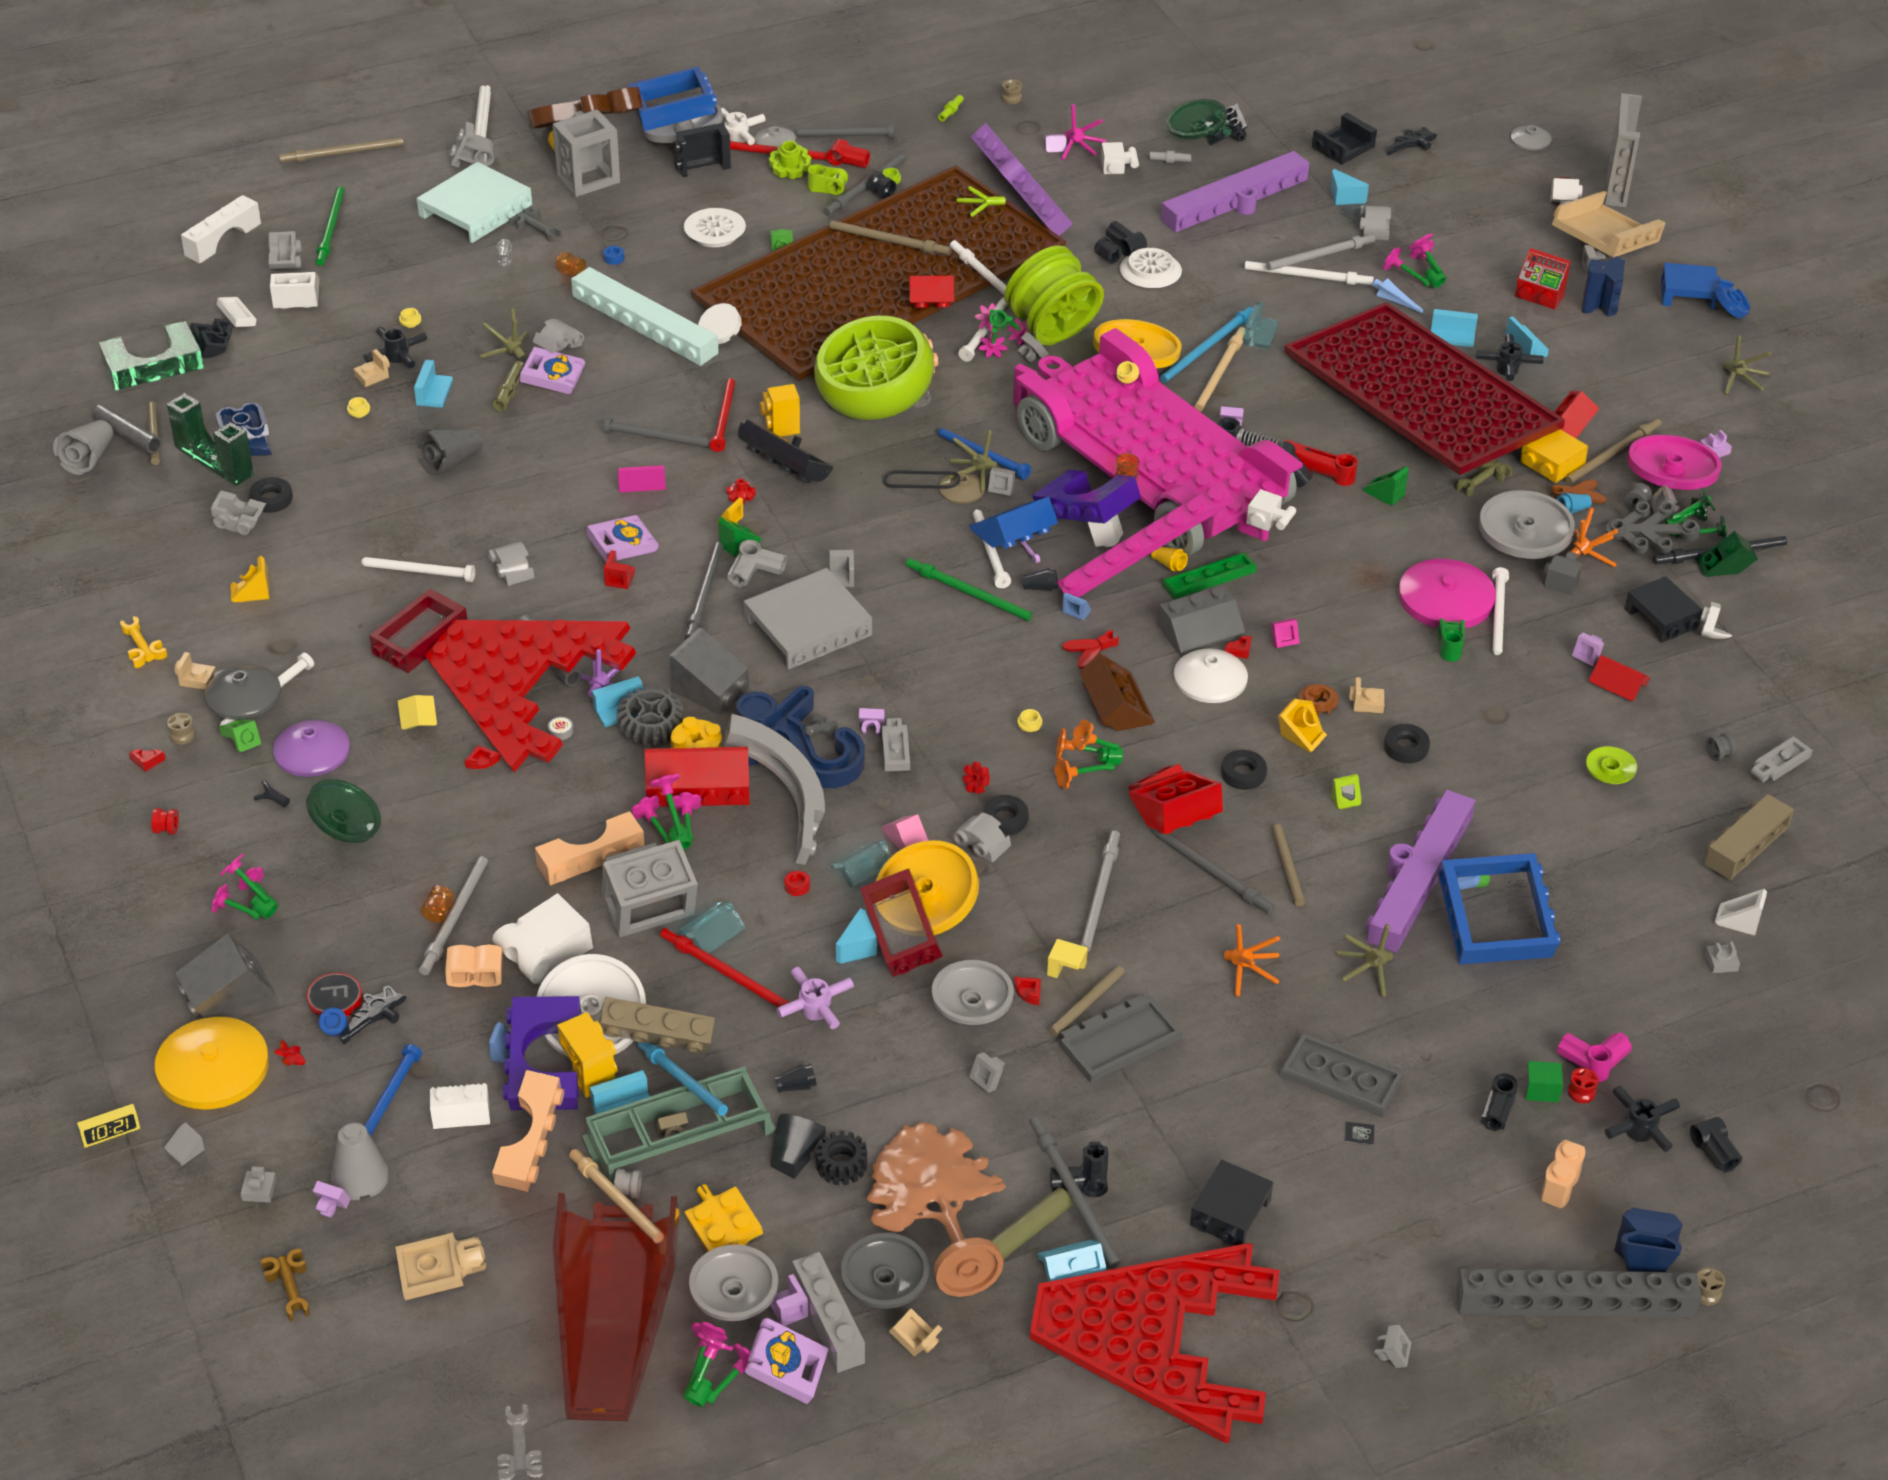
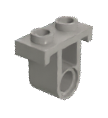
M466 122L463 129L459 128L457 132L456 144H452L448 155L451 157V165L459 168L460 159L472 164L479 162L485 166L491 165L494 161L493 142L488 138L474 134V124Z

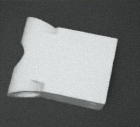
M558 893L520 917L517 923H510L500 927L492 938L494 945L502 947V953L517 963L520 971L534 984H538L545 979L550 970H553L560 963L580 956L593 948L589 923Z

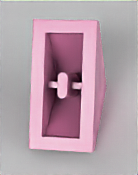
M918 814L905 816L882 826L883 832L899 850L918 842L929 841Z

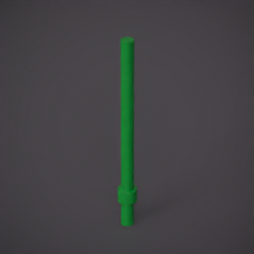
M341 186L336 189L323 238L316 251L318 255L316 264L319 266L324 265L326 257L329 256L331 250L330 242L345 189Z
M908 558L906 561V567L920 572V575L927 579L933 578L1026 621H1030L1032 618V612L936 570V567L929 563L923 564L912 558Z

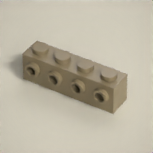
M1769 794L1760 801L1756 800L1746 814L1742 813L1737 818L1733 826L1726 827L1717 840L1713 839L1708 844L1705 850L1707 853L1705 865L1727 879L1732 880L1789 828L1794 809Z
M605 997L599 1023L603 1034L608 1037H624L639 1043L650 1042L666 1048L677 1047L693 1053H706L711 1044L715 1017Z

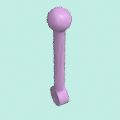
M1025 541L1020 542L1030 554L1034 563H1039V555L1035 554Z

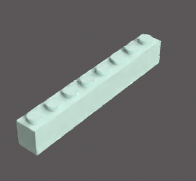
M588 267L571 278L573 297L701 366L719 354L717 335L593 268Z

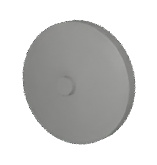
M718 104L714 105L716 111L714 114L644 131L642 127L643 135L652 142L673 143L676 141V132L722 123L723 114L721 107Z
M1523 490L1508 491L1492 497L1483 505L1479 518L1480 532L1491 546L1505 554L1526 559L1546 558L1560 553L1572 541L1575 527L1572 514L1562 503L1545 494Z

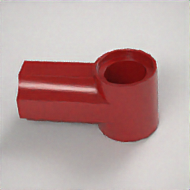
M838 139L828 150L826 158L834 166L845 163L867 168L870 160V151L850 146L846 140Z

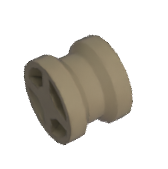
M1015 79L1004 81L1002 83L1004 91L1002 93V100L1008 104L1019 103L1022 99V94L1020 93L1022 83Z
M175 713L168 718L167 726L170 730V740L173 743L187 744L194 739L195 731L192 727V717L189 714Z
M1703 1268L1697 1273L1701 1292L1700 1303L1708 1306L1715 1305L1722 1297L1725 1277L1714 1268Z

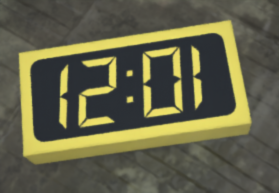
M133 1104L77 1123L85 1148L140 1129Z

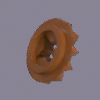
M1322 684L1308 685L1299 693V699L1313 702L1318 715L1322 712L1329 714L1331 710H1336L1339 701L1336 691ZM1321 697H1323L1322 701L1314 702V701H1317L1318 699H1321Z

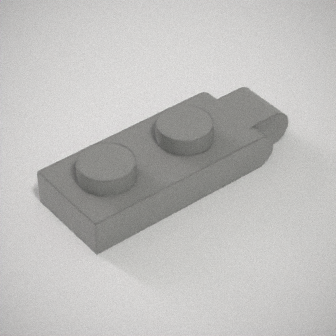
M886 718V725L882 726L885 771L910 770L907 725H902L901 718Z
M1793 736L1758 758L1754 763L1751 774L1762 782L1768 779L1775 781L1811 758L1813 750Z

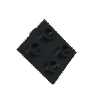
M1238 104L1229 106L1225 110L1201 121L1210 145L1232 135L1238 141H1243L1246 138L1245 129L1248 126Z

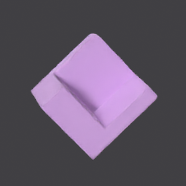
M794 1274L787 1276L788 1289L777 1293L773 1302L769 1305L777 1321L783 1326L808 1317V1298Z

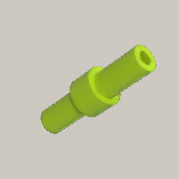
M957 95L952 101H949L944 106V110L938 115V119L943 122L950 115H953L958 110V106L964 101L963 96Z

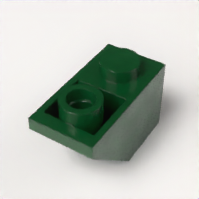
M1736 531L1732 532L1697 559L1704 575L1707 577L1739 574L1758 560L1750 543Z

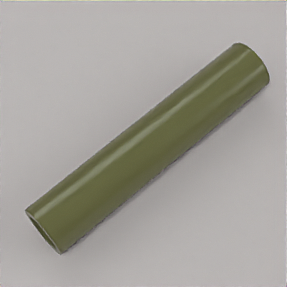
M1061 1187L1057 1188L990 1240L998 1246L1003 1260L1073 1205L1072 1198L1066 1190Z

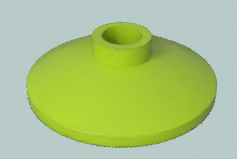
M1604 746L1596 748L1588 754L1586 759V767L1589 773L1594 778L1605 783L1622 784L1634 778L1637 772V762L1634 757L1627 751L1617 747Z

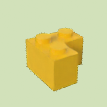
M790 384L767 388V392H763V402L759 403L761 415H765L766 428L780 437L800 434V398L795 385Z
M588 1012L557 1025L559 1044L572 1062V1071L577 1072L579 1089L585 1098L591 1096L590 1087L615 1079V1073L618 1072L613 1057L616 1054L615 1046L610 1039L606 1040L600 1023L597 1020L593 1021Z

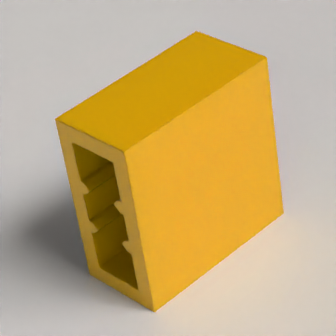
M1559 429L1523 446L1520 462L1557 483L1586 463L1588 445Z

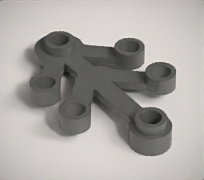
M1645 501L1638 502L1636 510L1624 519H1613L1606 526L1607 533L1618 529V533L1613 535V540L1620 541L1624 539L1634 547L1637 553L1648 551V540L1658 547L1659 552L1663 554L1670 553L1673 549L1672 540L1666 537L1661 538L1657 534H1681V537L1686 541H1694L1700 536V526L1694 520H1686L1683 524H1658L1663 519L1674 514V505L1667 501L1661 503L1660 510L1641 524L1633 523L1641 517H1647L1650 514V505ZM1632 533H1639V534H1641L1642 536H1644L1645 538H1643V537L1637 538V537L1634 536Z

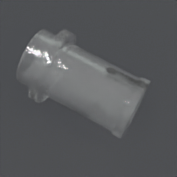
M502 239L496 244V250L498 252L499 264L506 266L512 262L511 252L513 251V244L507 239Z

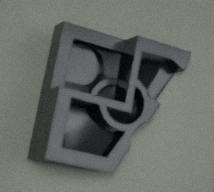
M215 318L212 325L191 323L189 331L201 358L215 357L226 351L234 327L230 320Z
M780 1114L774 1139L771 1167L795 1179L810 1161V1152L826 1135V1127L803 1117Z

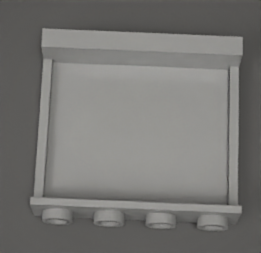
M1621 93L1608 160L1605 205L1626 207L1640 138V132L1635 131L1642 100L1641 95Z
M828 568L744 600V619L748 624L757 622L786 656V668L788 670L872 636V617Z

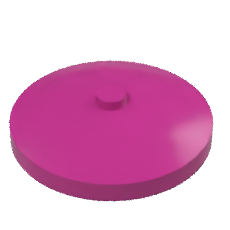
M1650 435L1642 437L1632 443L1627 458L1630 468L1641 478L1659 486L1665 485L1668 488L1679 490H1694L1712 485L1718 480L1722 466L1719 456L1709 447L1695 440L1675 435Z
M1431 559L1417 563L1404 573L1399 586V600L1406 612L1419 622L1438 628L1440 618L1453 622L1465 620V628L1475 626L1489 617L1493 611L1496 598L1495 587L1484 572L1468 563L1453 559Z

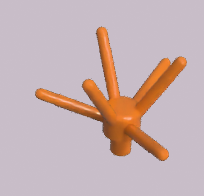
M1591 507L1586 520L1582 519L1580 521V534L1577 529H1574L1576 542L1573 543L1574 548L1570 552L1576 553L1578 556L1580 554L1583 556L1589 554L1612 567H1616L1615 562L1592 551V549L1613 539V535L1618 533V529H1614L1592 541L1585 537L1594 511Z
M1237 924V948L1233 951L1226 950L1224 953V959L1232 961L1233 965L1237 966L1235 996H1240L1242 967H1248L1273 983L1279 984L1277 978L1256 966L1253 959L1278 958L1280 956L1279 953L1253 954V952L1279 941L1280 937L1275 936L1246 949L1243 948L1241 924Z

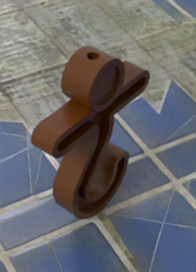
M630 87L610 91L607 94L580 97L581 100L531 109L527 111L530 128H544L553 126V123L572 118L574 113L582 111L584 114L598 109L602 115L622 114L642 109L643 104L640 88Z

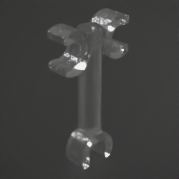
M522 1404L523 1411L519 1415H513L511 1407L506 1406V1421L512 1426L513 1457L509 1454L497 1456L498 1466H509L507 1469L498 1470L499 1480H510L515 1475L522 1476L526 1473L531 1477L543 1475L542 1465H531L534 1462L542 1461L541 1451H531L526 1455L524 1424L529 1419V1411L526 1404Z

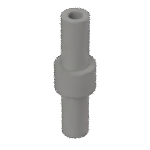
M1168 150L1167 152H1150V160L1166 161V163H1174V161L1191 162V154L1175 153V151Z

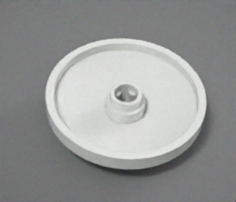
M599 954L580 955L560 963L545 977L537 993V997L579 996L581 1015L588 1012L593 1021L597 1020L598 1022L605 997L646 1004L645 992L637 975L623 962ZM558 1034L543 1035L555 1050L567 1056L559 1044ZM604 1035L606 1040L610 1039L613 1042L616 1054L623 1051L633 1042L629 1038H613Z

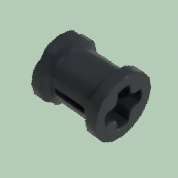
M1102 237L1095 244V253L1103 255L1109 263L1114 264L1120 259L1122 248L1111 244L1108 238Z

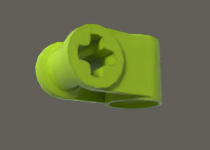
M819 164L809 166L808 190L832 195H840L844 192V184L848 180V174L844 169L826 167Z

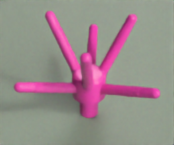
M1072 104V128L1064 133L1069 143L1062 155V160H1065L1073 142H1078L1087 151L1096 156L1097 153L1082 140L1106 143L1105 139L1084 135V131L1101 124L1103 120L1099 119L1081 129L1076 128L1075 105Z

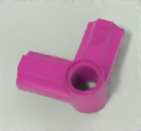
M1621 1032L1617 1034L1612 1033L1600 1045L1593 1046L1567 1033L1557 1047V1053L1582 1068L1593 1070L1597 1074L1599 1082L1607 1080L1610 1070L1632 1050V1044L1629 1042L1628 1037Z

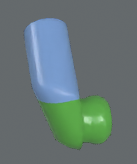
M1490 876L1457 877L1460 890L1483 888L1489 884Z

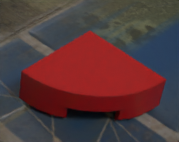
M1242 636L1240 640L1227 643L1224 651L1235 657L1248 659L1252 636Z
M478 745L465 760V767L470 769L491 767L500 761V753Z
M136 749L129 752L130 760L145 772L166 760L165 753L158 749H153L154 751Z
M1014 977V989L1017 995L1030 1004L1039 1005L1041 979Z

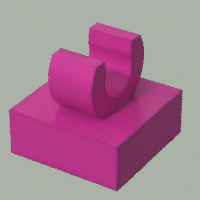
M1291 618L1271 623L1274 647L1280 648L1300 643L1296 619Z

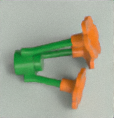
M1085 719L1080 722L1079 726L1075 727L1072 740L1067 739L1065 728H1061L1056 749L1057 765L1054 766V772L1057 776L1058 786H1062L1063 789L1069 788L1072 777H1076L1081 773L1100 770L1113 771L1114 766H1119L1123 759L1122 747L1117 743H1110L1097 738L1095 734H1092L1093 724ZM1089 743H1090V744L1097 743V744L1102 745V746H1101L1100 748H1098V747L1088 746L1087 744H1089ZM1065 749L1098 753V761H1101L1103 764L1083 768L1070 767L1068 761L1064 760L1061 755Z

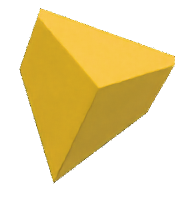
M260 555L257 558L258 566L251 564L247 574L239 576L243 581L238 584L235 582L230 584L231 601L245 602L269 599L268 566L264 557Z
M1294 698L1278 715L1281 735L1308 752H1312L1327 736L1322 729L1312 701Z

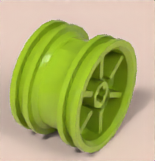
M1059 245L1043 249L1026 260L1012 275L1004 293V300L1007 306L1020 319H1027V328L1042 345L1047 346L1077 335L1093 320L1104 299V289L1100 283L1088 272H1081V263L1078 258L1073 255L1070 249Z

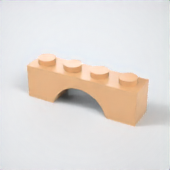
M629 811L606 820L604 834L592 843L574 845L558 838L535 847L536 865L551 886L602 866L603 862H605V857L645 846L644 831Z
M526 1070L518 1098L520 1106L531 1115L533 1119L532 1126L528 1134L521 1141L500 1148L492 1172L495 1184L528 1192L530 1184L536 1182L539 1173L538 1159L539 1156L544 1157L548 1144L545 1138L547 1132L552 1131L556 1121L554 1111L556 1105H561L564 1097V1089H561L559 1077Z

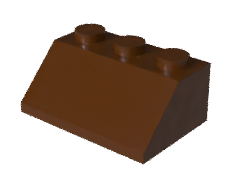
M1099 653L1079 671L1083 680L1082 685L1089 692L1090 702L1097 709L1099 714L1097 717L1105 727L1110 726L1117 731L1152 725L1155 722L1129 670Z

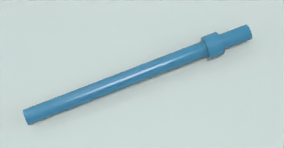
M638 1042V1048L645 1053L646 1058L653 1064H659L720 1116L727 1113L728 1107L670 1060L665 1055V1051L658 1045H652L650 1042Z

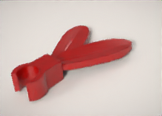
M1109 630L1104 635L1097 637V640H1070L1065 642L1062 648L1069 652L1084 651L1078 659V668L1083 669L1101 650L1117 646L1119 644V636L1113 638V630Z

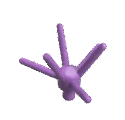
M600 649L596 650V660L592 659L593 677L582 674L581 677L590 682L591 688L588 696L593 698V690L612 685L613 683H609L610 679L619 672L616 668H612L607 674L602 671Z

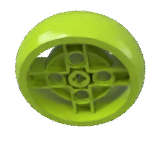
M892 316L864 317L841 326L824 341L815 361V383L826 403L840 414L859 420L884 419L909 409L925 394L934 373V354L927 338L911 323Z

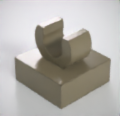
M686 1112L658 1118L656 1121L658 1134L665 1132L664 1138L670 1137L672 1132H685L684 1128L688 1124Z

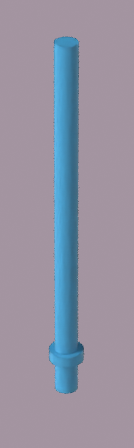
M1247 307L1245 310L1237 312L1231 321L1160 376L1163 383L1168 382L1238 325L1246 323L1248 317L1254 313L1253 308Z

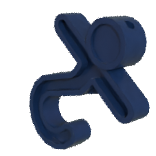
M799 686L777 707L774 698L763 692H750L740 697L737 701V715L767 726L791 742L808 760L822 788H838L849 785L858 779L863 772L865 744L860 735L851 728L842 727L835 732V751L840 755L839 758L828 760L820 758L816 754L810 737L805 733V725L801 722L814 709V691L811 687ZM748 757L749 766L758 763L757 760Z

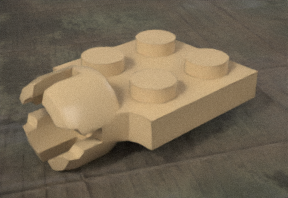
M453 1233L395 1247L404 1299L409 1300L464 1286L463 1278L466 1275L485 1270L486 1262H483L485 1254L482 1245H480L481 1240L479 1237L458 1241Z

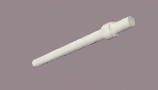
M956 240L952 241L950 247L960 255L959 258L965 264H970L1004 295L1006 285L975 258L974 253L968 248L965 249Z
M1245 262V270L1347 282L1348 285H1355L1356 283L1373 285L1374 280L1372 276L1357 275V272L1348 271V273L1291 266L1269 271L1266 268V263Z

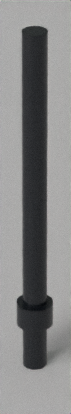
M1786 536L1747 542L1750 543L1753 550L1787 545ZM1713 547L1686 551L1682 549L1672 550L1670 553L1654 555L1653 561L1655 565L1670 562L1672 564L1683 563L1684 560L1699 558Z

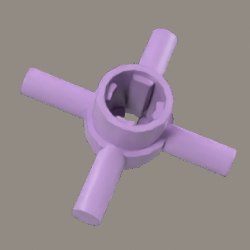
M795 967L791 974L802 988L799 991V999L776 1008L778 1016L782 1018L802 1009V1013L807 1019L815 1021L824 1019L831 1029L837 1028L840 1022L829 1006L831 1005L832 996L854 987L851 978L828 986L824 980L808 979L800 967Z

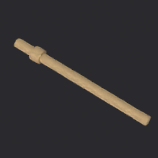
M1240 327L1236 334L1230 338L1226 352L1194 406L1198 411L1201 412L1233 355L1242 346V339L1247 332L1244 327Z
M578 1149L570 1152L569 1157L578 1165V1170L586 1178H591L655 1243L663 1240L664 1234L598 1170V1165L591 1158L585 1157Z

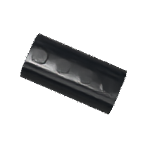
M749 419L745 423H740L738 437L741 441L748 444L746 449L757 454L761 451L764 453L763 458L772 463H776V461L782 463L780 468L789 473L796 471L799 473L797 478L807 483H810L811 480L822 481L831 473L832 465L799 447L802 440L801 437L794 436L791 443Z

